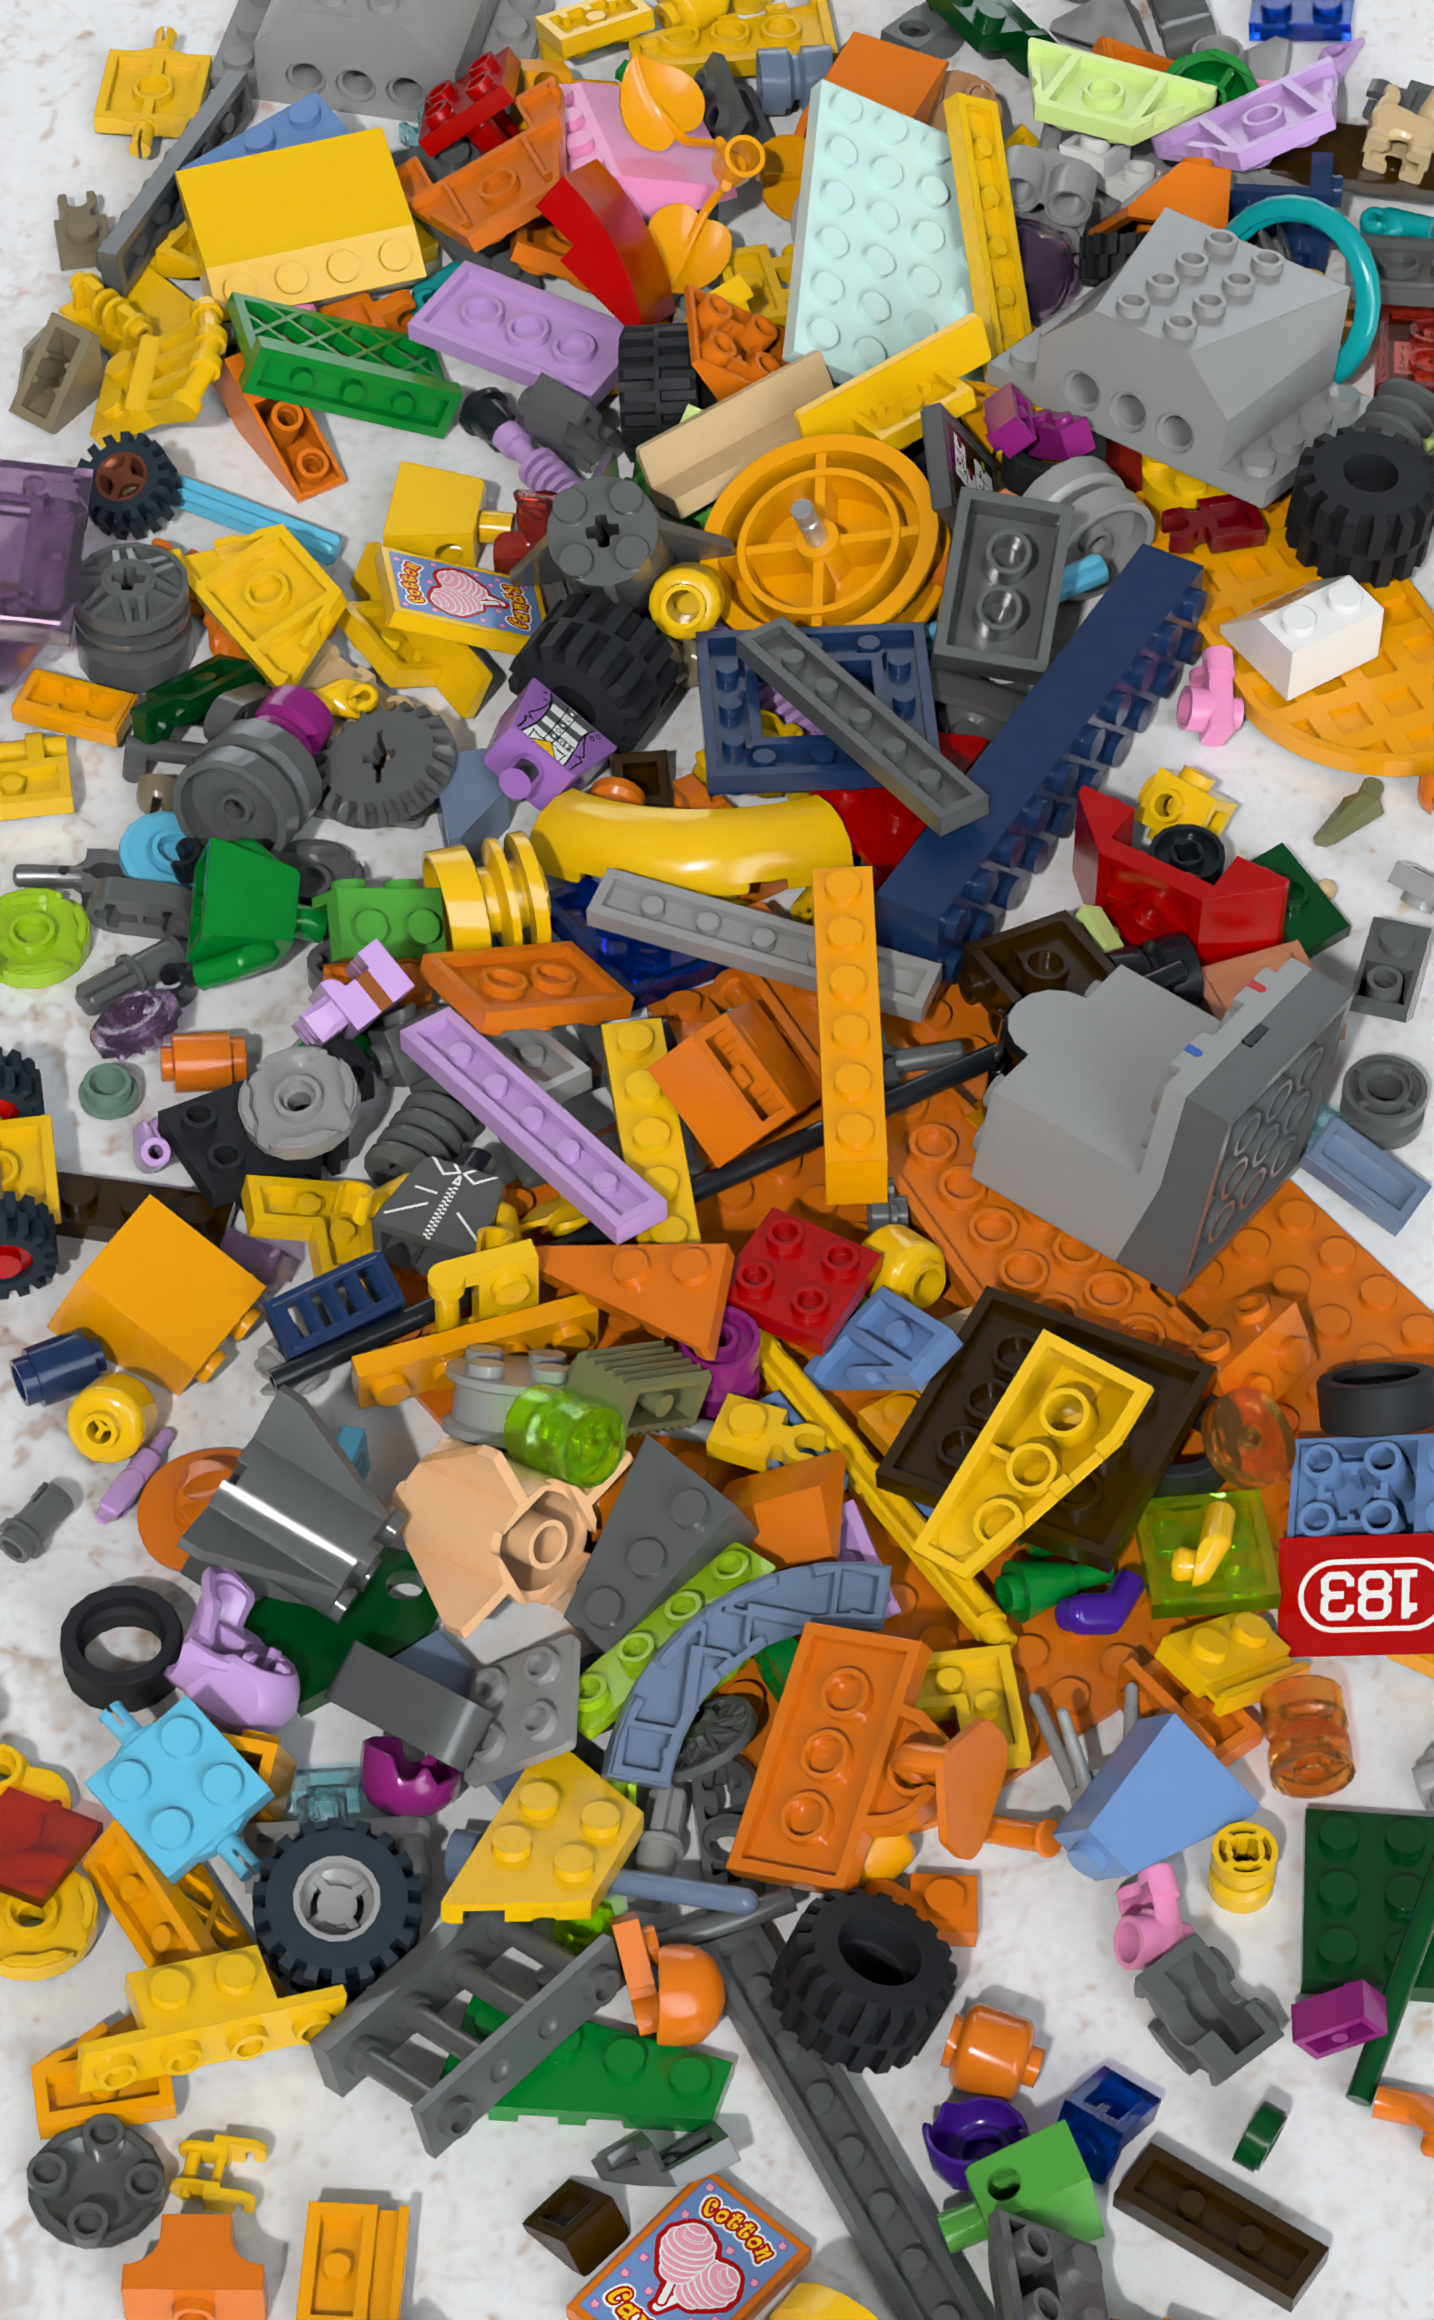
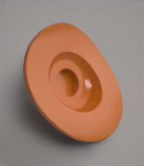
M207 1449L191 1452L166 1463L149 1479L138 1503L137 1523L143 1545L156 1562L168 1569L181 1572L190 1554L177 1547L180 1538L208 1506L223 1479H229L240 1463L237 1461V1458L243 1450Z

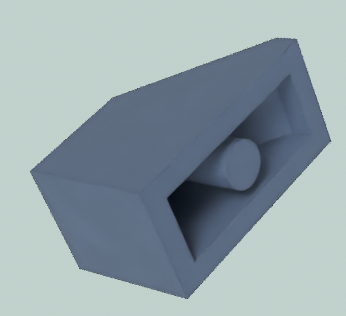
M487 748L457 752V760L452 777L446 788L434 801L443 846L464 845L474 863L481 858L483 839L494 837L498 840L510 827L509 803L518 802V800L511 799L502 792L499 786V777L485 766L482 758Z

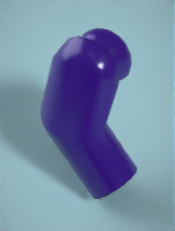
M1119 1570L1105 1593H1079L1073 1597L1067 1596L1062 1598L1055 1608L1054 1616L1056 1623L1063 1631L1074 1632L1077 1635H1110L1116 1633L1127 1620L1144 1591L1145 1584L1137 1574L1128 1570Z

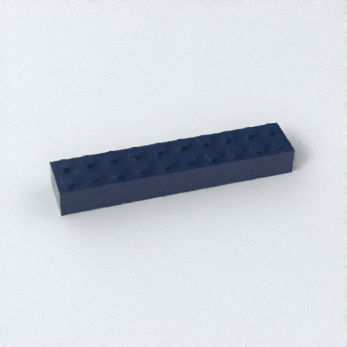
M1142 543L966 776L989 795V814L941 837L927 826L875 894L876 945L942 964V980L932 1000L933 1003L938 1000L949 983L953 985L958 983V974L962 971L964 945L992 935L996 920L1003 910L1010 911L1017 903L1023 883L1031 873L1038 874L1043 868L1048 857L1049 848L1056 838L1063 839L1069 833L1077 811L1078 791L1083 785L1098 791L1102 776L1109 767L1116 768L1120 764L1125 754L1127 743L1135 732L1142 733L1147 727L1153 707L1160 698L1167 699L1175 687L1178 673L1185 664L1192 665L1197 659L1203 644V634L1197 632V628L1207 601V592L1202 590L1203 565Z

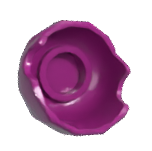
M373 1736L362 1741L360 1757L361 1787L369 1803L381 1812L391 1816L427 1817L449 1806L459 1794L461 1774L452 1766L440 1763L438 1759L429 1754L420 1762L410 1761L403 1751L402 1741L396 1737Z

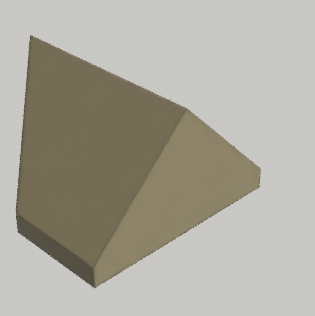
M52 312L47 324L23 348L18 388L9 411L44 431L56 435L99 398L104 379L99 335L58 313Z

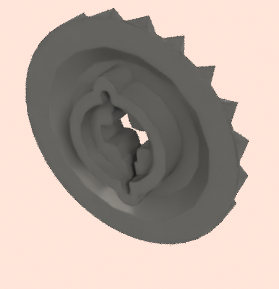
M406 701L400 703L396 708H391L382 702L376 713L370 714L361 710L360 719L356 722L348 723L341 721V732L338 735L329 736L325 743L326 749L320 751L315 756L316 766L322 779L320 806L336 822L359 829L388 827L412 818L439 797L452 777L457 760V749L450 729L440 715L434 716L425 705L414 709ZM387 751L391 759L385 761L384 768L381 769L380 779L374 766L380 763V757L386 755Z

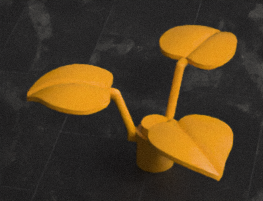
M641 54L634 55L624 71L619 90L620 116L629 136L638 145L651 152L665 150L675 139L685 147L715 150L711 161V169L719 184L704 203L699 214L686 204L673 203L659 209L647 224L662 257L672 294L682 295L684 294V288L688 284L698 289L707 286L722 273L728 264L732 251L731 233L722 223L707 218L730 188L740 187L751 178L758 182H764L762 198L767 208L782 220L791 222L792 210L800 193L806 138L790 134L779 135L761 145L758 140L749 135H738L728 142L722 136H718L715 139L689 137L686 133L692 132L700 125L705 112V99L698 84L688 74L674 66L653 61Z

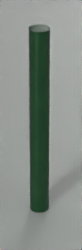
M1434 1852L1382 1993L1386 1997L1388 2034L1364 2043L1345 2095L1348 2100L1362 2106L1370 2107L1372 2105L1434 1932Z

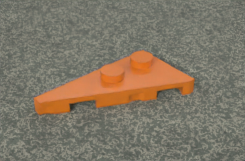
M728 1243L534 1246L539 1257L540 1280L556 1288H559L562 1284L585 1295L589 1304L628 1323H640L648 1333L664 1340L666 1336H669L693 1348L696 1356L701 1359L715 1361L735 1258Z

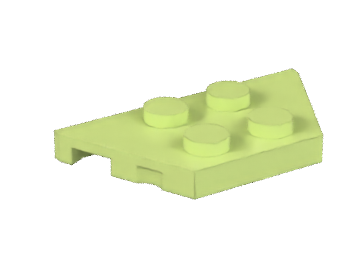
M1030 37L1028 40L1027 64L1034 120L1054 125L1058 129L1092 135L1112 144L1134 146L1209 111L1216 105L1217 86Z

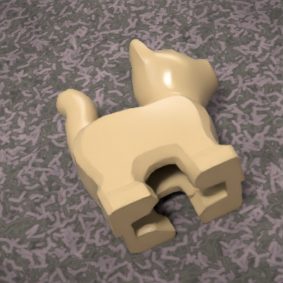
M1388 84L1384 88V96L1375 105L1368 121L1366 138L1362 152H1364L1362 166L1365 169L1384 174L1387 168L1385 157L1393 156L1402 160L1398 175L1399 179L1419 185L1424 172H1427L1431 155L1434 152V89L1421 105L1417 115L1399 106L1401 100L1400 90L1397 85Z

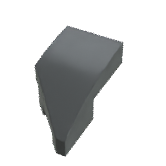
M712 2121L660 2152H657L654 2144L641 2131L595 2157L591 2162L600 2179L604 2181L639 2186L677 2187L717 2173L741 2161V2158L729 2135L715 2121Z

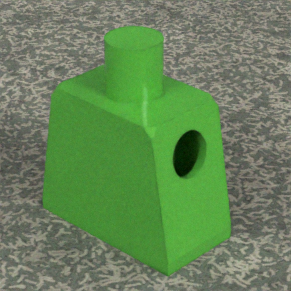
M1065 2119L969 2165L964 2174L972 2200L935 2215L939 2230L950 2255L983 2241H988V2215L997 2209L1085 2242H1091L1105 2236L1091 2177Z

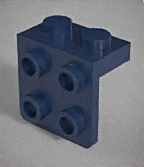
M1312 152L1309 187L1232 183L1230 185L1228 223L1247 206L1271 196L1295 194L1316 198L1331 207H1341L1343 175H1332L1333 153ZM1297 222L1280 223L1288 240L1294 263L1305 268L1316 269L1325 274L1327 247L1337 248V244L1325 233L1310 225ZM1277 223L1264 228L1271 238L1276 237ZM1256 233L1248 239L1250 244L1256 243Z

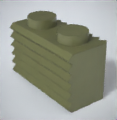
M664 1340L585 1350L577 1353V1356L569 1366L568 1382L562 1396V1401L564 1405L618 1440L622 1436L626 1439L630 1435L636 1437L638 1434L643 1436L646 1432L651 1435L654 1431L659 1434L662 1430L665 1432L669 1429L675 1431L677 1428L683 1430L685 1426L690 1429L696 1423L712 1376L710 1369L702 1370L701 1364H693L691 1357L684 1358L682 1352H674L673 1346L665 1347Z

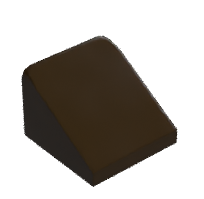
M667 749L612 754L609 757V776L625 778L635 783L642 789L646 797L645 806L661 808L673 806Z
M568 2179L522 2223L527 2233L572 2271L584 2277L594 2271L630 2235L629 2228L613 2197L572 2179Z

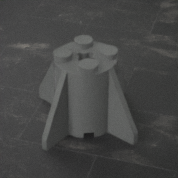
M614 452L602 454L591 478L575 483L572 487L566 488L556 495L553 500V509L548 517L547 534L509 572L510 581L514 587L566 580L574 593L581 592L587 598L593 592L605 594L612 603L617 604L621 600L634 607L633 613L640 617L650 613V591L655 581L670 566L681 562L734 556L735 551L734 544L730 538L661 519L653 503L643 493L641 488L635 482L623 480L619 477L617 456Z
M283 1384L277 1391L253 1438L237 1458V1461L240 1462L228 1480L226 1478L223 1479L208 1506L180 1538L177 1547L190 1554L180 1573L201 1586L202 1573L207 1567L221 1566L232 1569L252 1589L255 1596H268L280 1601L309 1605L339 1624L353 1604L359 1591L363 1593L374 1578L383 1562L379 1556L384 1546L388 1548L406 1522L408 1515L374 1494L307 1399Z

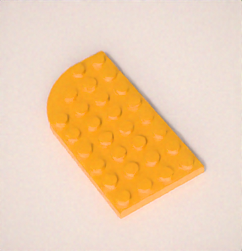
M1293 486L1264 509L1257 507L1266 528L1264 545L1210 553L1207 543H1200L1189 552L1181 554L1171 553L1204 566L1202 590L1207 592V601L1197 628V632L1203 634L1201 650L1203 652L1205 649L1217 645L1227 646L1232 649L1235 669L1233 697L1242 698L1245 716L1259 731L1277 744L1301 757L1338 770L1385 777L1420 776V773H1434V614L1408 578L1400 582L1390 577L1389 585L1380 588H1373L1370 582L1360 583L1384 608L1378 657L1286 701L1220 634V625L1310 581L1323 579L1316 575L1317 567L1314 565L1304 567L1295 558L1297 549L1289 548L1285 539L1287 527L1284 525ZM1142 491L1136 492V496L1149 508L1155 520L1154 539L1151 546L1170 553L1168 548L1170 532L1162 533L1160 529L1163 511L1151 504ZM1187 509L1191 512L1196 511V509Z

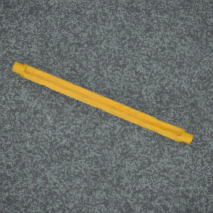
M759 1329L760 1374L767 1381L768 1386L773 1392L778 1390L805 1423L817 1425L826 1431L825 1448L829 1452L840 1450L846 1456L845 1472L848 1474L850 1486L969 1629L972 1636L977 1641H984L987 1646L1009 1644L1011 1650L1017 1643L1018 1638L1007 1625L1006 1614L995 1604L974 1577L966 1582L911 1550L927 1520L909 1499L877 1488L875 1472L880 1463H877L869 1454L866 1446L794 1359L788 1356L775 1336Z

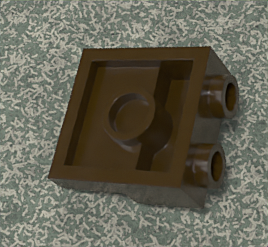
M1063 910L965 944L962 971L958 974V986L967 1004L973 1006L980 1003L988 1012L990 1028L996 1039L999 1040L1010 1035L1008 1031V1016L1015 1004L1029 994L1045 990L1069 991L1083 997L1088 987L1095 980L1103 982L1116 967L1067 910Z

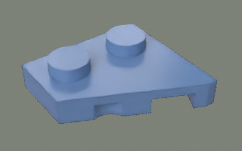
M881 1286L841 1328L824 1355L816 1354L802 1370L818 1390H921L961 1348L963 1343L952 1329L889 1289Z

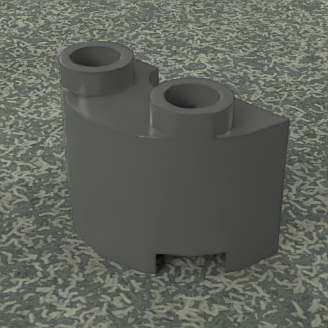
M541 372L534 385L527 387L521 393L516 410L519 415L524 417V427L530 439L542 447L550 448L558 457L585 473H591V466L600 460L603 453L614 452L618 458L624 451L622 438L613 429L601 422L603 419L602 415L588 400Z
M1195 1932L1135 1977L1134 1994L1138 1998L1146 1997L1157 2019L1147 2027L1164 2052L1189 2076L1199 2068L1207 2072L1211 2085L1216 2087L1284 2036V2033L1279 2029V2022L1275 2013L1263 2000L1256 1997L1246 2000L1235 1991L1230 1984L1235 1978V1973L1227 1957L1219 1949L1213 1946L1208 1947Z

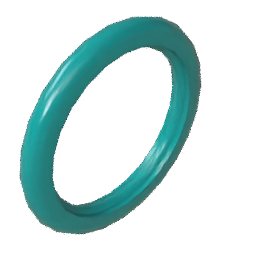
M1287 194L1267 197L1247 206L1224 228V230L1233 232L1238 239L1246 242L1257 231L1275 223L1297 222L1310 225L1325 233L1337 244L1346 258L1354 280L1356 305L1352 327L1347 340L1339 350L1333 380L1338 384H1342L1354 374L1368 354L1379 325L1382 302L1380 280L1370 248L1358 229L1337 209L1316 198Z

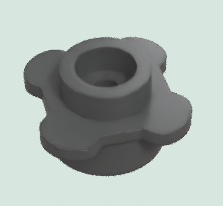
M888 1177V1203L866 1204L869 1236L875 1230L888 1224H901L908 1228L906 1195H895L893 1177Z

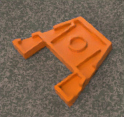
M554 75L515 97L514 103L529 127L528 129L434 184L431 182L417 156L397 166L396 171L410 213L475 253L490 244L501 241L507 234L534 218L543 216L535 206L560 178L567 174L564 93Z

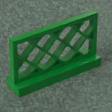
M231 292L226 306L245 362L239 378L243 393L444 439L463 397V393L459 383L445 380L434 349L409 340L408 334ZM257 318L263 320L265 323H267V325L258 320ZM281 334H283L284 336H286L288 339H290V340L293 341L294 343L290 342L289 340H287L286 338H284L283 336H281ZM331 346H333L334 348H336L338 351H340V352L343 353L344 355H342V354H340L339 352H337V351H336L335 349H333ZM407 354L417 356L418 360L415 361ZM382 359H384L385 361H387L388 363H390V364L393 365L394 367L390 366L389 364H387L386 362H384Z

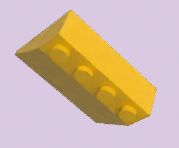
M382 127L174 172L204 296L214 297L219 301L223 311L222 323H232L226 306L231 292L290 306H295V304H314V307H319L365 292L373 295L414 286L427 277L415 225Z

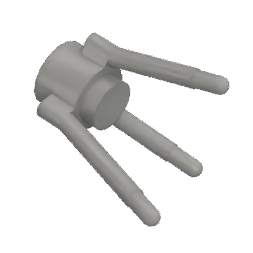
M1129 1682L1125 1686L1123 1739L1138 1720V1686L1134 1682ZM1032 1693L1029 1696V1703L1068 1791L1073 1807L1101 1768L1089 1771L1068 1709L1061 1707L1056 1712L1067 1749L1066 1752L1041 1696L1038 1693Z

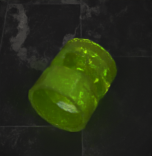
M539 1383L533 1385L517 1396L507 1412L503 1427L504 1444L509 1455L516 1461L538 1471L552 1473L555 1478L580 1488L590 1489L601 1485L614 1474L622 1460L626 1445L624 1424L621 1417L612 1409L588 1399H580L573 1393L549 1384Z

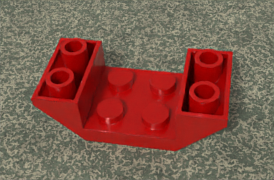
M1085 785L1078 791L1072 872L1083 904L1101 906L1112 926L1120 931L1121 935L1119 938L1124 946L1136 945L1141 949L1142 944L1147 939L1174 931H1181L1188 937L1196 951L1201 967L1282 944L1289 879L1276 874L1267 867L1259 866L1237 856L1216 884L1212 885L1192 873L1184 872L1148 855L1143 850L1132 848L1135 808L1122 803L1115 797L1107 796Z

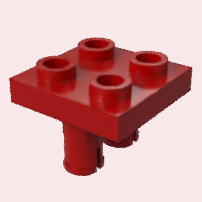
M509 46L496 55L492 51L481 55L468 67V74L455 83L446 80L428 93L425 98L427 102H425L418 143L430 158L461 137H468L480 154L484 155L520 134L521 130L504 110L505 107L515 101L521 62Z
M772 1207L734 1260L726 1305L745 1311L755 1320L759 1329L823 1356L881 1272L882 1254Z

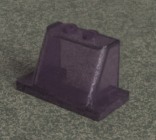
M0 459V694L8 691L47 644L70 647L94 469Z

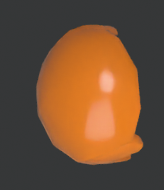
M691 1944L663 1945L658 1952L657 2044L660 2046L681 2047L701 2043L718 2027L725 2005L724 1978L713 1957L700 1947Z

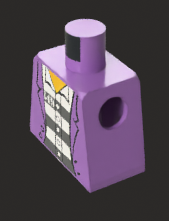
M533 677L500 717L482 759L485 766L499 777V786L506 796L515 800L525 798L535 808L542 811L554 797L571 788L583 789L618 747Z

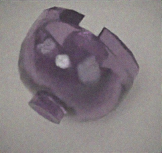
M1015 216L1031 325H1035L1053 318L1067 302L1069 295L1071 296L1075 293L1079 284L1078 265L1074 263L1073 253L1065 236L1058 230L1044 222Z

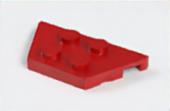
M938 732L940 753L963 774L967 775L986 750L988 740L979 736ZM885 787L862 788L859 790H816L810 793V796L818 794L832 805L843 821L851 842L852 856L859 855L867 866H872L873 884L877 889L881 888L928 826Z

